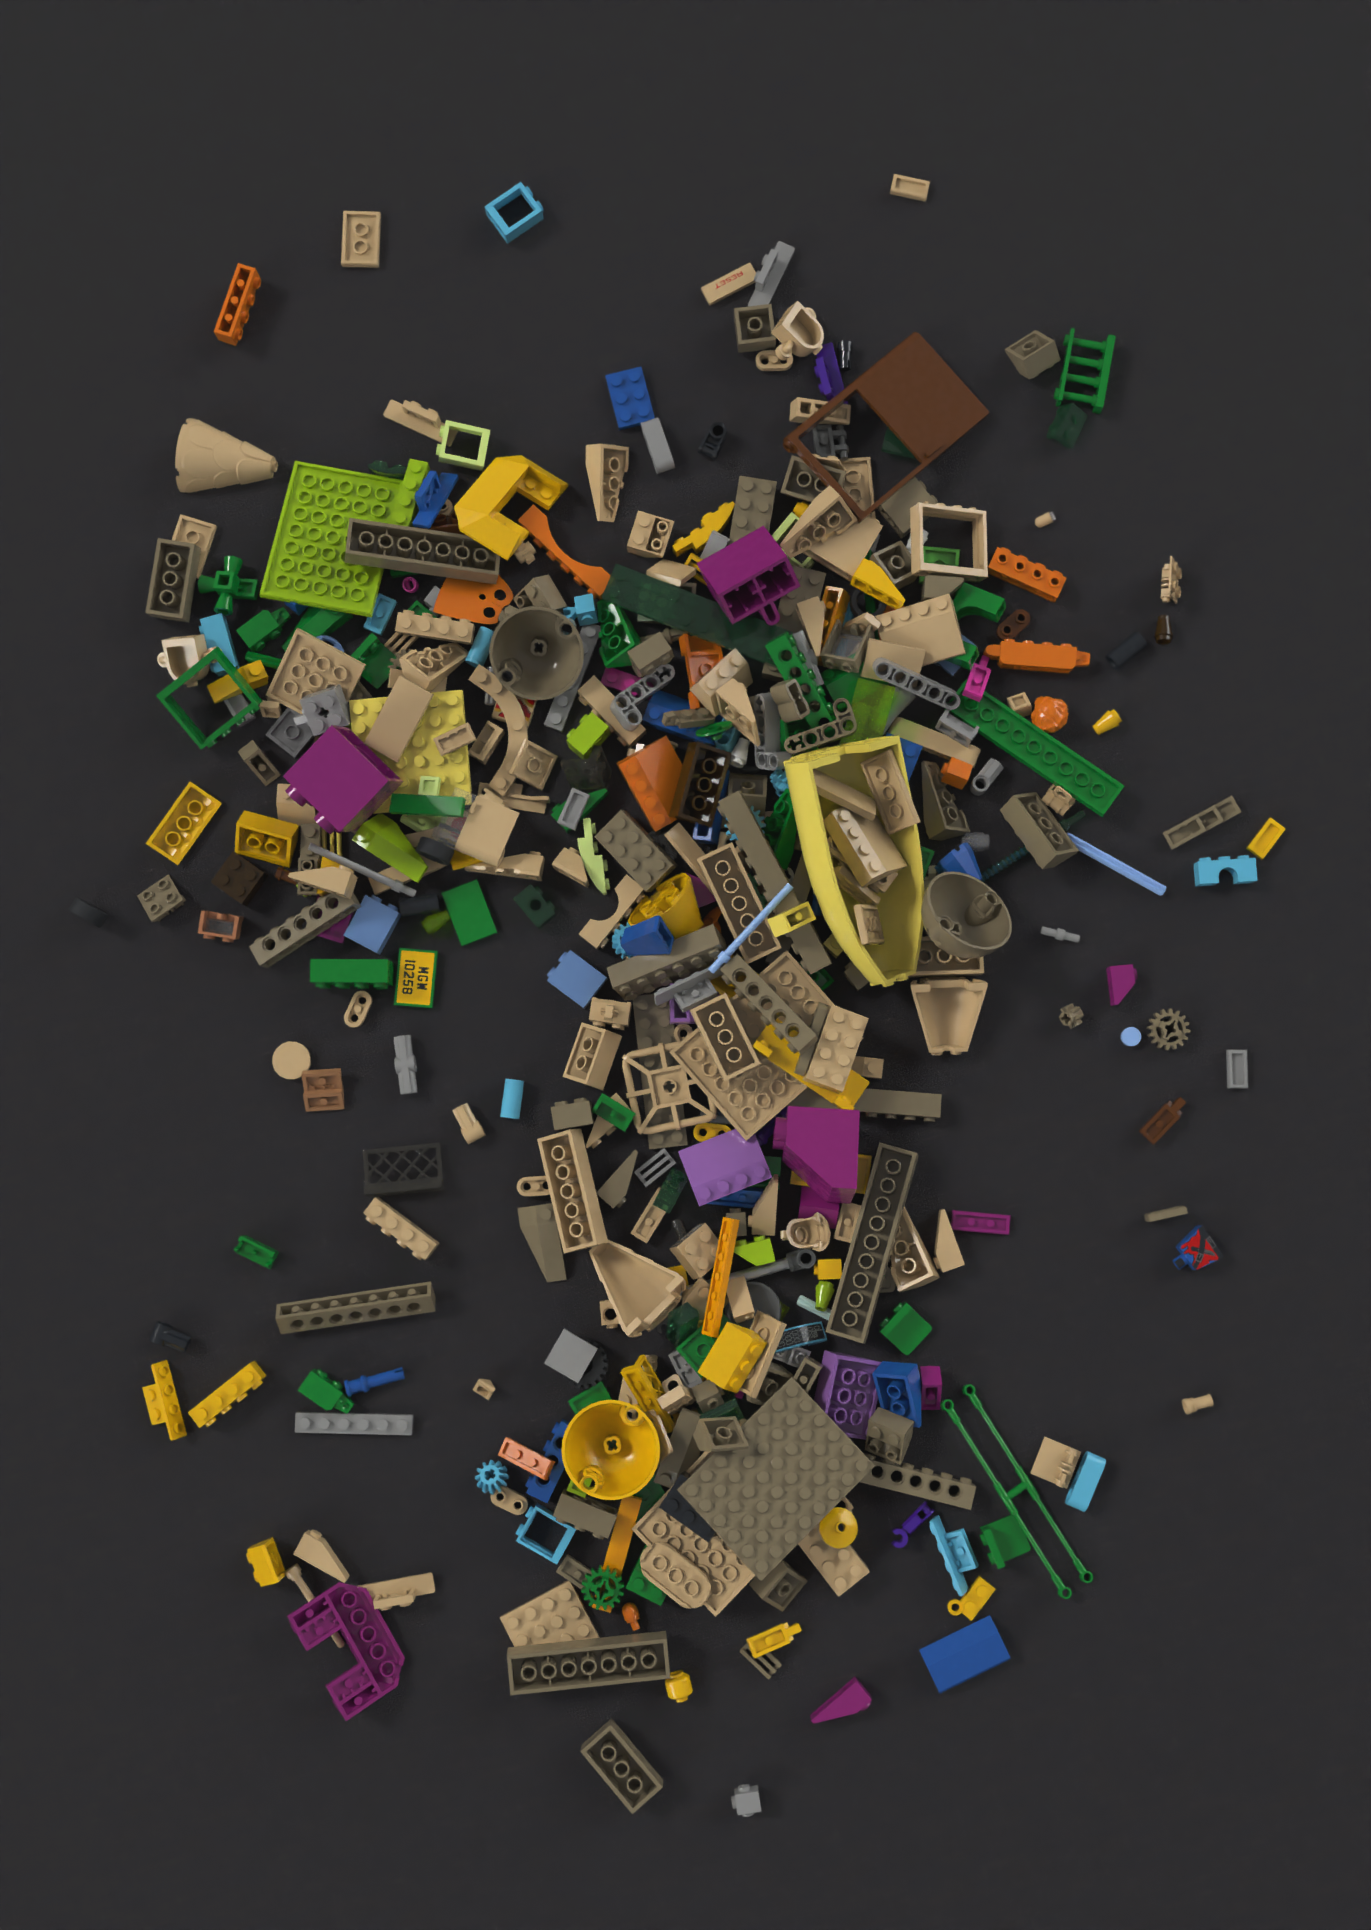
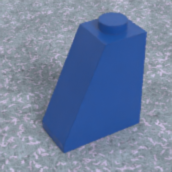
M654 916L626 928L623 937H621L620 944L628 956L671 954L674 937L661 916Z

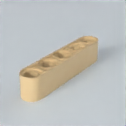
M896 717L888 730L890 734L899 735L900 738L923 746L922 750L947 760L954 757L973 765L972 768L975 767L981 751L978 747L971 744L967 748L945 734L901 717Z

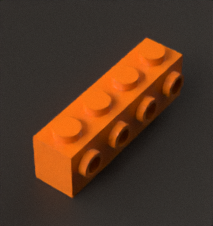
M240 263L237 264L214 329V333L219 341L237 346L238 340H241L244 323H247L249 319L250 306H253L255 302L256 289H259L261 285V278L256 268Z
M997 547L988 566V574L1055 603L1066 581V577L1061 572L1048 570L1041 563L1030 562L1025 556H1017L1012 554L1007 548Z

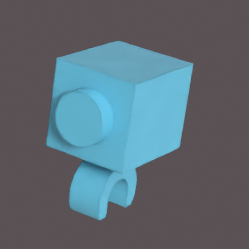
M592 593L574 597L575 607L563 608L564 615L573 620L578 618L580 626L598 623L596 605Z

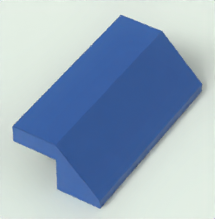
M990 1615L919 1649L939 1693L951 1689L1011 1659Z

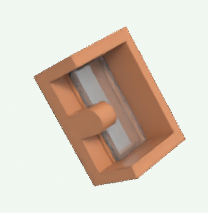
M201 911L198 933L204 934L203 938L215 939V936L222 937V941L234 943V939L240 938L244 917L212 911Z

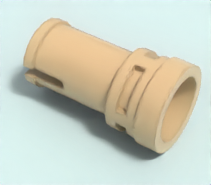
M1210 1394L1197 1398L1182 1399L1183 1409L1187 1415L1214 1405Z

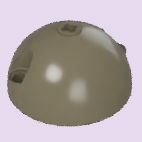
M544 606L524 607L506 616L495 629L489 648L491 666L500 683L513 694L530 700L551 699L567 691L578 678L584 661L583 643L576 629L575 621L567 618L559 611ZM569 624L572 627V631L565 632L562 626ZM537 642H538V644H540V643L543 644L542 649H540V648L537 649V648H536ZM503 672H511L513 678L506 679L503 676Z
M944 872L935 876L925 890L921 905L922 922L929 938L937 947L960 958H980L997 951L1010 938L1012 922L1008 909L996 892L979 879L961 872Z

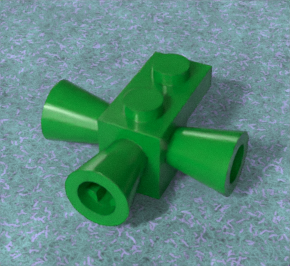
M225 556L224 571H216L215 578L200 575L198 580V589L201 594L218 593L219 599L214 611L225 616L233 614V599L257 600L260 586L258 579H240L237 576L243 564V560L238 557Z

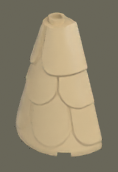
M188 418L186 419L187 424L182 425L175 457V468L179 472V476H176V482L180 492L192 493L239 483L241 485L271 479L274 472L277 471L278 462L274 456L246 441L242 442L232 435L200 420Z
M608 1240V1243L592 1247L589 1251L599 1280L603 1283L621 1328L628 1337H638L642 1335L641 1332L645 1329L648 1332L654 1329L670 1315L682 1298L680 1293L685 1291L686 1281L679 1273Z

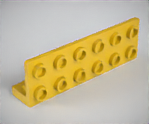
M778 1018L776 1019L777 1023H783ZM771 1024L765 1026L752 1045L756 1052L839 1109L853 1110L855 1108L854 1105L869 1085L868 1080L851 1069L844 1090L840 1094L803 1081L804 1076L794 1073L800 1054L798 1052L794 1054L787 1047L788 1042L784 1038L780 1040L773 1032L775 1028ZM792 1030L789 1033V1036L795 1037L799 1033L795 1030Z

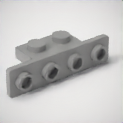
M778 241L775 249H771L769 254H765L761 263L763 267L761 271L758 270L754 277L755 290L748 303V307L770 303L795 251L794 247Z
M708 968L696 971L691 976L677 980L674 984L661 988L654 993L655 1004L658 1006L674 998L684 1013L717 997V991L710 981L723 974L720 968L714 974Z

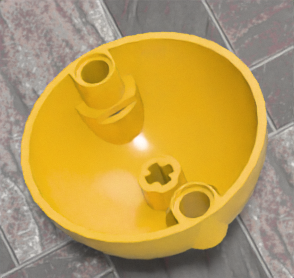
M620 1400L598 1401L579 1411L568 1424L562 1440V1461L570 1479L586 1494L602 1500L623 1499L639 1492L653 1477L660 1458L659 1437L652 1421L639 1405ZM634 1409L638 1412V1417L631 1419L628 1417L627 1412ZM616 1440L617 1447L610 1448L608 1441ZM592 1478L595 1481V1485L587 1487L584 1480Z

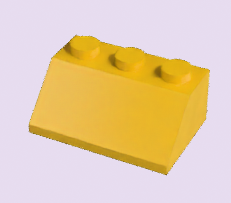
M244 810L236 823L235 853L289 868L298 841L299 825Z
M727 1322L699 1368L698 1373L719 1387L738 1393L767 1343L755 1331Z

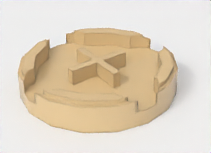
M288 1041L281 1044L273 1054L272 1064L274 1070L285 1079L301 1078L302 1071L309 1070L311 1066L309 1050L298 1042Z

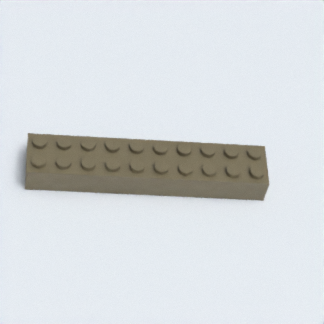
M738 790L718 801L719 806H717V809L722 817L726 816L729 822L726 825L730 833H735L738 840L735 842L740 851H745L747 855L745 861L750 869L754 868L756 872L754 877L758 885H763L766 891L763 894L767 902L770 903L787 883L790 885L791 883L741 790ZM794 889L773 910L774 915L801 904ZM812 922L785 934L787 938L791 937L793 941L791 946L795 954L801 955L802 960L800 963L805 972L809 971L810 974H813L832 964V959Z
M879 1142L825 1332L863 1344L866 1343L919 1155L917 1153Z

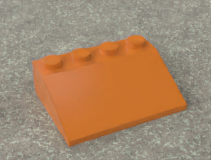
M667 735L616 763L651 828L655 832L677 820L669 817L683 766Z

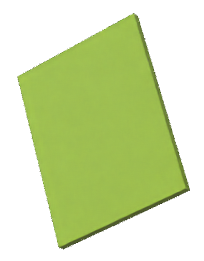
M295 461L262 582L260 597L372 617L384 568L344 563L349 518L390 524L403 480Z

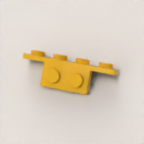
M167 1360L152 1364L151 1368L155 1384L142 1387L152 1425L166 1422L170 1440L173 1441L186 1436L187 1433Z

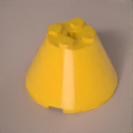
M686 873L677 874L656 887L657 891L650 898L646 895L634 908L628 919L630 926H633L654 916H661L672 933L674 940L697 931L704 925L691 877Z

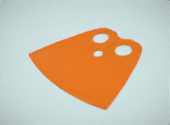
M499 575L496 584L446 578L437 596L433 612L456 619H468L475 623L495 624L498 622V617L503 607L509 605L512 601L513 593ZM503 590L506 593V598L504 600H497L494 596L495 591ZM484 594L486 599L481 600L479 595ZM487 607L493 608L495 616L492 618L486 617L483 614L484 609Z

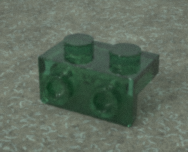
M1073 403L1061 405L1056 412L1053 423L1049 426L1046 438L1049 440L1056 439L1068 449L1073 448L1088 415Z

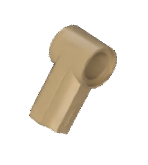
M468 1103L452 1110L462 1128V1135L468 1145L486 1136Z

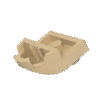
M703 1277L699 1278L690 1289L686 1288L681 1295L684 1311L691 1317L699 1320H704L711 1284ZM727 1296L725 1297L724 1307L729 1303Z

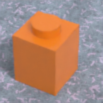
M951 757L948 763L945 762L940 772L943 774L941 782L962 790L969 779L973 765Z

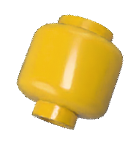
M676 1670L670 1673L669 1679L665 1680L667 1694L670 1699L676 1700L677 1703L688 1700V1696L693 1692L689 1674L684 1673L683 1670Z

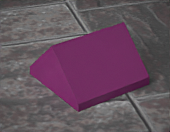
M802 1186L798 1219L810 1218L818 1212L828 1221L829 1228L836 1229L839 1203L826 1202L811 1187Z

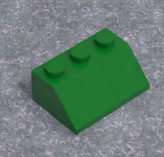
M855 654L849 656L848 658L854 659ZM863 662L859 673L829 668L820 673L824 682L821 686L833 704L837 699L845 698L852 706L889 683L861 677L860 673ZM840 703L837 706L839 712L847 708L845 703Z

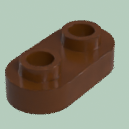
M1023 609L1013 612L998 626L996 630L998 639L1004 641V639L1016 637L1028 626L1030 622L1029 613ZM1018 616H1022L1024 621H1019ZM1004 628H1008L1010 633H1005Z

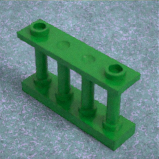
M1071 328L1069 334H1065L1063 342L1066 350L1059 388H1056L1054 393V399L1057 400L1056 407L1060 406L1063 399L1090 403L1093 406L1092 413L1100 414L1104 406L1116 336L1108 334L1105 341H1090L1074 338L1075 328ZM1072 345L1100 350L1103 353L1102 359L1094 360L1070 355ZM1069 363L1097 368V370H1100L1099 377L1092 378L1067 373ZM1070 381L1092 385L1094 388H1097L1096 395L1090 396L1064 391L1065 383Z

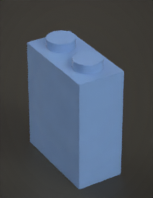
M365 895L360 904L361 907L357 909L344 936L380 955L401 914L397 912L399 908L389 903L386 906L381 903L382 899L371 895V897Z
M570 950L568 953L564 952L558 960L560 964L557 968L553 967L549 971L547 981L585 1009L592 1001V997H595L608 978Z

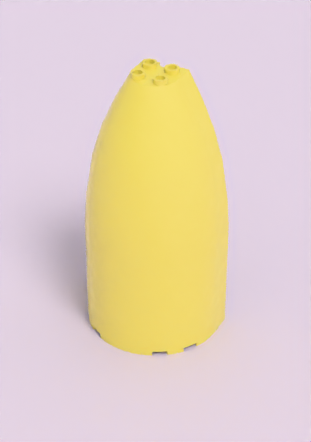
M899 735L875 737L857 742L842 743L837 746L824 747L793 756L783 762L805 866L823 917L841 948L870 982V986L882 984L883 987L894 985V981L909 979L908 976L916 973L923 932L921 905L925 893L918 827L915 824L889 835L908 866L897 871L898 875L885 893H875L881 898L879 904L874 906L878 908L885 940L884 944L862 945L853 907L860 903L843 889L839 890L834 868L839 867L837 864L839 861L833 857L831 859L827 841L829 833L823 822L832 811L842 806L817 793L813 769L874 798L860 763L892 749L911 796ZM876 805V815L878 816L879 820L881 821L882 825L886 830V827Z

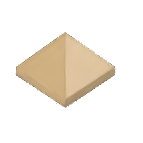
M478 1379L473 1391L489 1400L495 1391V1387L491 1380Z

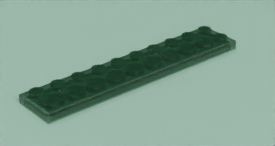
M615 564L602 596L603 601L731 651L736 648L740 654L775 668L777 667L765 647L766 643L785 632H788L789 635L793 634L789 630L776 625H768L765 621L750 615L732 625L717 602L619 564Z

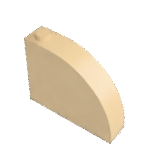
M866 517L861 523L857 521L853 523L843 533L839 535L834 534L823 543L819 541L813 544L803 554L811 557V559L846 580L851 581L883 525L876 518Z

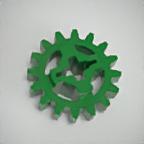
M599 1565V1570L597 1571L594 1567L591 1568L592 1574L586 1572L585 1577L587 1580H582V1585L586 1586L581 1588V1593H586L584 1601L589 1599L590 1607L596 1604V1610L600 1606H603V1609L606 1610L607 1605L614 1608V1601L619 1603V1596L624 1594V1591L621 1589L624 1588V1582H620L622 1576H616L617 1570L614 1569L611 1572L608 1565L606 1569ZM609 1577L615 1582V1584H612L610 1582ZM605 1581L606 1588H604V1590H602V1594H600V1588L602 1587ZM590 1589L596 1594V1598L592 1595Z

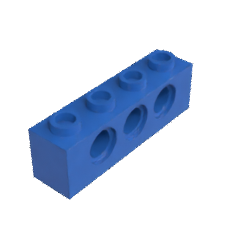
M564 1419L560 1423L556 1422L551 1432L555 1435L552 1441L547 1440L543 1451L546 1452L545 1457L548 1458L550 1455H555L558 1458V1463L553 1466L549 1475L550 1480L544 1483L540 1481L538 1476L534 1475L533 1477L530 1475L525 1485L528 1487L527 1494L545 1503H548L565 1468L562 1461V1447L557 1444V1439L564 1436L565 1430L570 1423Z

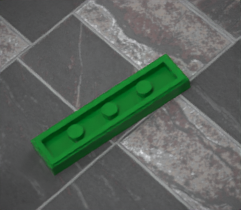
M392 793L389 812L391 814L463 818L466 799L464 797Z

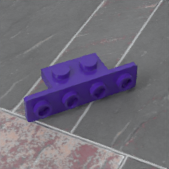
M832 342L822 345L823 348L816 355L817 359H815L817 366L814 367L817 378L820 377L821 384H819L820 393L825 395L828 402L844 389Z

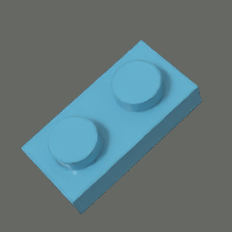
M379 593L373 616L367 618L363 628L382 636L397 604L396 600Z

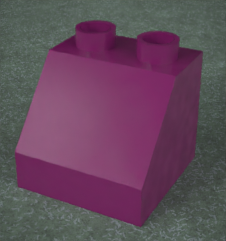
M788 1106L786 1117H776L773 1149L783 1150L782 1162L826 1202L850 1204L857 1190L860 1110Z

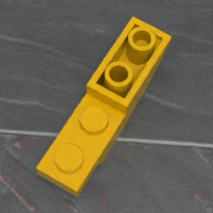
M733 501L729 504L726 502L719 506V510L714 513L708 512L701 520V529L696 528L690 532L688 537H681L674 542L672 550L675 556L678 557L691 548L694 549L696 554L702 551L713 530L721 534L734 513L735 503Z

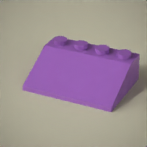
M734 1129L678 1151L699 1206L772 1178L755 1134L746 1141Z
M824 1350L823 1367L819 1373L814 1401L848 1437L866 1440L868 1421L875 1412L878 1400L872 1373L881 1362Z

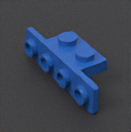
M429 471L426 478L423 479L419 490L415 493V501L417 502L419 512L412 522L414 527L429 529L458 481V474L442 472L438 478L436 471Z

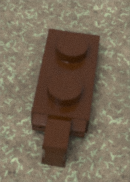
M1178 1097L1173 1103L1168 1101L1145 1123L1139 1132L1154 1145L1180 1118L1182 1114L1180 1109L1186 1102L1181 1097Z

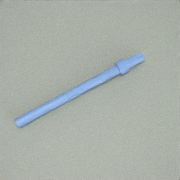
M787 883L725 951L722 950L719 953L717 960L708 970L714 974L724 963L726 964L737 948L794 887Z

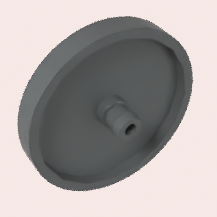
M746 1282L755 1311L754 1316L757 1310L780 1321L781 1303L774 1290L763 1283ZM730 1303L725 1306V1316L733 1324L750 1329L754 1318L737 1324L733 1317Z

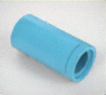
M480 626L465 659L466 663L473 667H477L478 664L484 666L490 653L489 648L494 631Z
M505 1079L500 1117L519 1119L524 1081Z

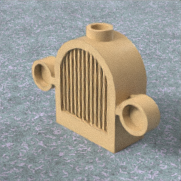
M797 300L785 311L771 332L782 343L775 350L777 357L781 360H786L792 353L799 357L808 356L810 353L817 355L823 348L821 344L823 343L824 333L816 319L814 310L810 307L805 308Z
M204 634L167 638L161 640L164 652L159 653L157 661L160 666L167 667L170 676L176 680L214 650L216 646L207 649ZM214 659L211 663H216L218 661ZM210 663L184 684L187 687L198 686V680L203 679L208 674Z

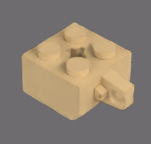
M592 997L589 1020L596 1027L605 1028V1024L612 1025L613 1029L624 1030V1027H629L632 1004L631 1002L625 1003Z

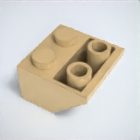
M638 510L627 544L628 553L645 558H663L674 521Z

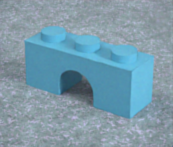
M1249 855L1237 856V859L1223 856L1218 857V860H1211L1210 857L1199 858V861L1194 863L1195 887L1218 884L1221 870H1227L1232 874L1233 884H1248L1258 881L1256 858H1249Z

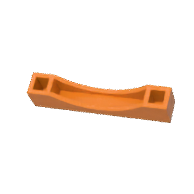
M534 504L518 519L519 525L529 531L528 534L533 538V543L540 549L543 547L547 551L546 555L552 561L557 560L561 564L560 568L567 574L570 572L574 576V581L579 586L584 585L588 589V594H593L594 599L597 597L601 600L616 586V580L602 567L585 565L566 555L558 547L551 535L547 516Z

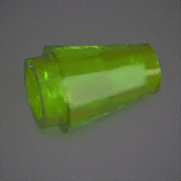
M444 910L424 917L421 924L429 935L436 933L451 918L447 911Z

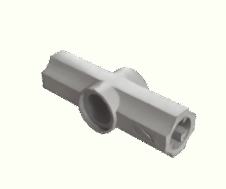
M801 630L792 634L797 642V650L802 652L807 660L805 662L808 669L811 668L816 676L815 682L818 686L823 685L824 682L817 667V658L812 648L810 649L805 633ZM806 684L808 690H811V687Z
M411 1035L394 1037L396 1053L394 1063L396 1074L399 1078L400 1094L417 1093L418 1088L415 1074L417 1072L415 1055H413Z

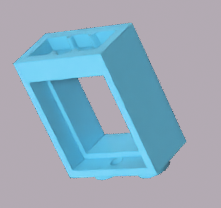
M519 182L484 206L487 217L507 244L544 219L542 212L544 209L541 203L533 199V193L528 186L524 187L522 182ZM522 194L533 209V212L511 227H508L497 211Z
M536 1503L535 1507L530 1506L525 1517L528 1519L525 1525L521 1523L515 1533L518 1535L516 1541L557 1565L577 1529L571 1523L562 1524L556 1521L553 1511ZM537 1512L567 1528L555 1552L524 1536Z

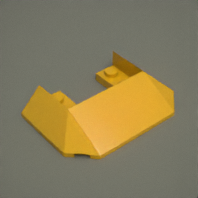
M522 455L496 457L454 506L459 531L508 561L527 538L529 531L500 514L499 512L516 492H519L549 511L569 484Z

